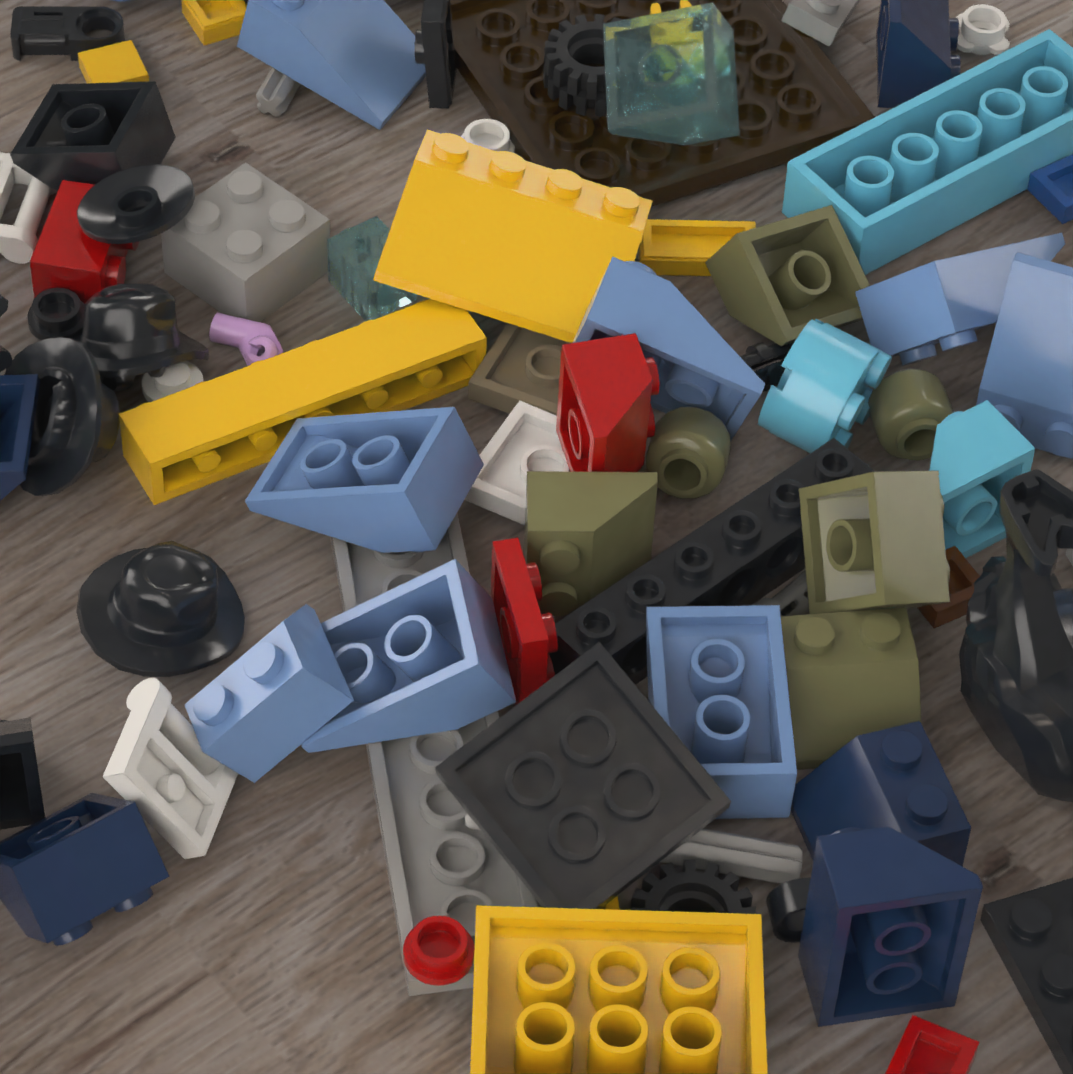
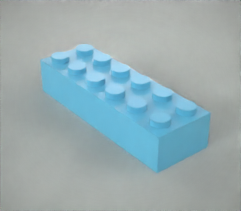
M1048 29L788 161L782 213L790 218L832 205L863 272L867 275L1025 191L1028 188L1031 172L1073 154V48L1052 30Z

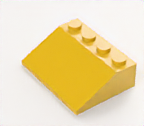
M427 129L412 165L373 281L573 343L587 307L612 257L623 261H635L653 201L639 197L636 193L626 188L604 186L582 179L576 173L566 169L554 170L525 161L521 156L513 152H497L469 143L456 134H440Z
M476 905L470 1074H768L761 914Z

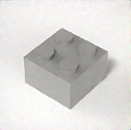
M246 162L196 196L186 216L172 228L161 233L165 274L220 313L256 322L263 321L331 271L330 219Z

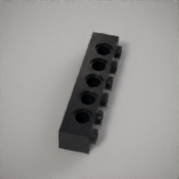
M835 438L831 439L556 622L558 650L554 653H548L552 661L554 675L558 674L600 642L635 685L648 677L647 607L753 605L805 569L799 488L875 471Z

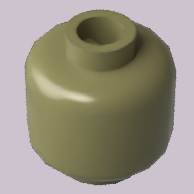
M921 369L896 371L883 378L878 387L872 390L868 400L869 415L879 443L888 454L899 459L920 461L930 458L937 425L947 416L954 413L945 386L936 375Z
M679 407L667 412L656 423L655 435L651 437L645 457L647 472H657V487L668 495L680 499H697L710 494L721 483L731 451L730 434L723 421L712 412L698 407Z

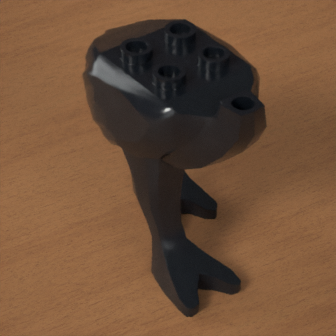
M1035 469L1015 476L1006 482L1000 491V515L1006 531L1007 559L1004 556L991 557L984 565L981 576L974 583V593L967 606V627L959 651L962 680L960 691L970 711L994 748L1037 794L1060 801L1073 802V588H1062L1054 574L1058 558V548L1073 549V491L1039 469Z

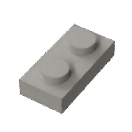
M791 0L781 21L830 47L860 0Z

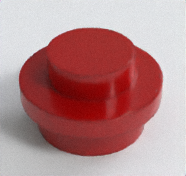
M437 915L421 920L409 932L404 941L403 960L407 970L417 980L429 985L443 986L459 981L470 971L474 962L475 947L471 935L457 920L451 917Z

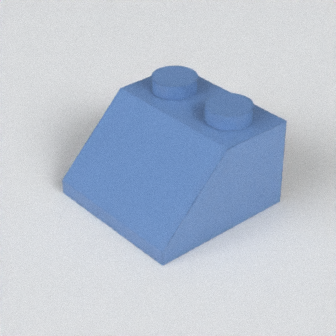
M305 604L282 621L258 643L253 645L245 654L184 705L202 752L255 783L353 702L354 699L315 610Z

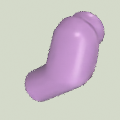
M218 312L214 315L209 333L210 341L239 348L247 366L284 353L274 330L269 324Z

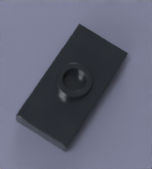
M424 0L421 29H417L415 34L416 64H425L429 108H449V105H452L457 68L450 0Z

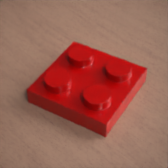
M518 537L492 541L491 598L516 698L513 707L555 676L548 653H554L558 650L557 632L553 616L550 612L541 614L538 601H542V584L536 562H525Z

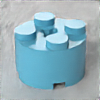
M818 319L810 320L793 343L781 365L785 370L778 386L771 385L759 415L758 425L808 453H812L833 438L848 449L853 438V434L849 430L855 421L863 425L870 416L868 400L872 393V388L876 389L882 381L891 363L892 356L829 323H824Z

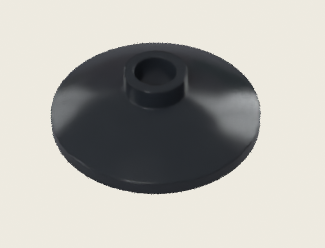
M148 164L127 168L104 178L84 195L77 210L78 222L82 231L88 237L98 242L128 244L143 241L167 231L186 216L194 203V186L190 177L184 171L173 166Z

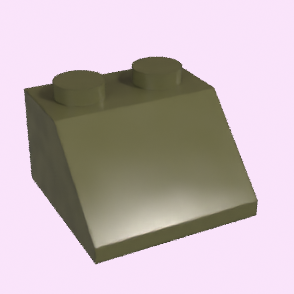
M832 205L737 233L705 262L729 315L780 346L794 343L803 328L812 319L829 323L836 328L863 320L855 292L870 286Z
M527 471L524 558L526 563L536 562L542 584V601H538L541 614L549 612L552 616L570 614L651 560L658 484L657 472Z
M877 471L799 488L809 614L904 607L909 609L950 602L948 584L950 567L945 551L943 528L944 501L940 493L939 471Z
M906 607L781 616L797 770L817 768L858 735L912 722H921L919 663Z

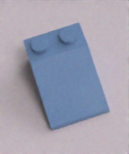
M248 0L237 43L238 48L379 130L382 129L426 77L425 64H416L415 35L384 0Z
M1063 233L936 260L856 291L855 294L870 345L892 357L899 355L902 366L937 356L935 344L940 343L942 351H948L977 342L975 330L997 323L1016 252L1051 261L1065 245Z
M1016 252L979 387L976 405L988 400L1036 449L1073 459V267Z
M612 257L587 307L573 343L636 333L644 357H653L658 369L660 389L658 395L651 396L650 404L652 408L664 413L679 407H698L710 411L723 421L730 434L731 442L761 396L765 383L671 281L657 276L645 264L636 261H623Z
M455 407L297 418L249 493L245 503L252 512L380 553L431 551L437 549L483 468L484 463Z
M456 559L321 623L354 701L303 742L301 746L308 753L457 730L516 702L493 600Z
M780 606L647 607L648 701L730 799V807L715 819L789 818L797 778V766Z

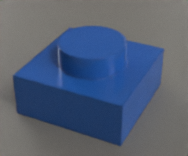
M1073 154L1031 172L1027 188L1062 224L1073 220Z

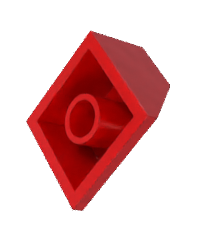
M636 333L562 345L556 432L570 472H638L644 465L647 438L654 437L655 419L650 404L651 396L659 394L660 382L656 362L653 357H644Z

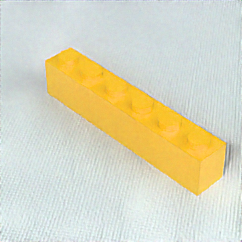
M433 299L422 300L388 315L365 321L350 329L320 340L311 341L304 346L266 360L254 362L247 367L209 381L197 383L190 388L152 402L140 404L136 408L119 413L123 456L153 505H157L270 462L297 418L402 411L467 387L473 374L486 356L487 337L467 310Z

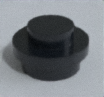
M50 288L44 290L34 298L32 306L28 311L29 330L39 340L57 337L72 338L81 335L85 304L76 293L69 289Z

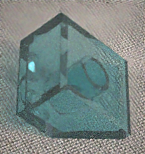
M713 2L603 24L608 131L612 135L680 145L740 135L734 32Z

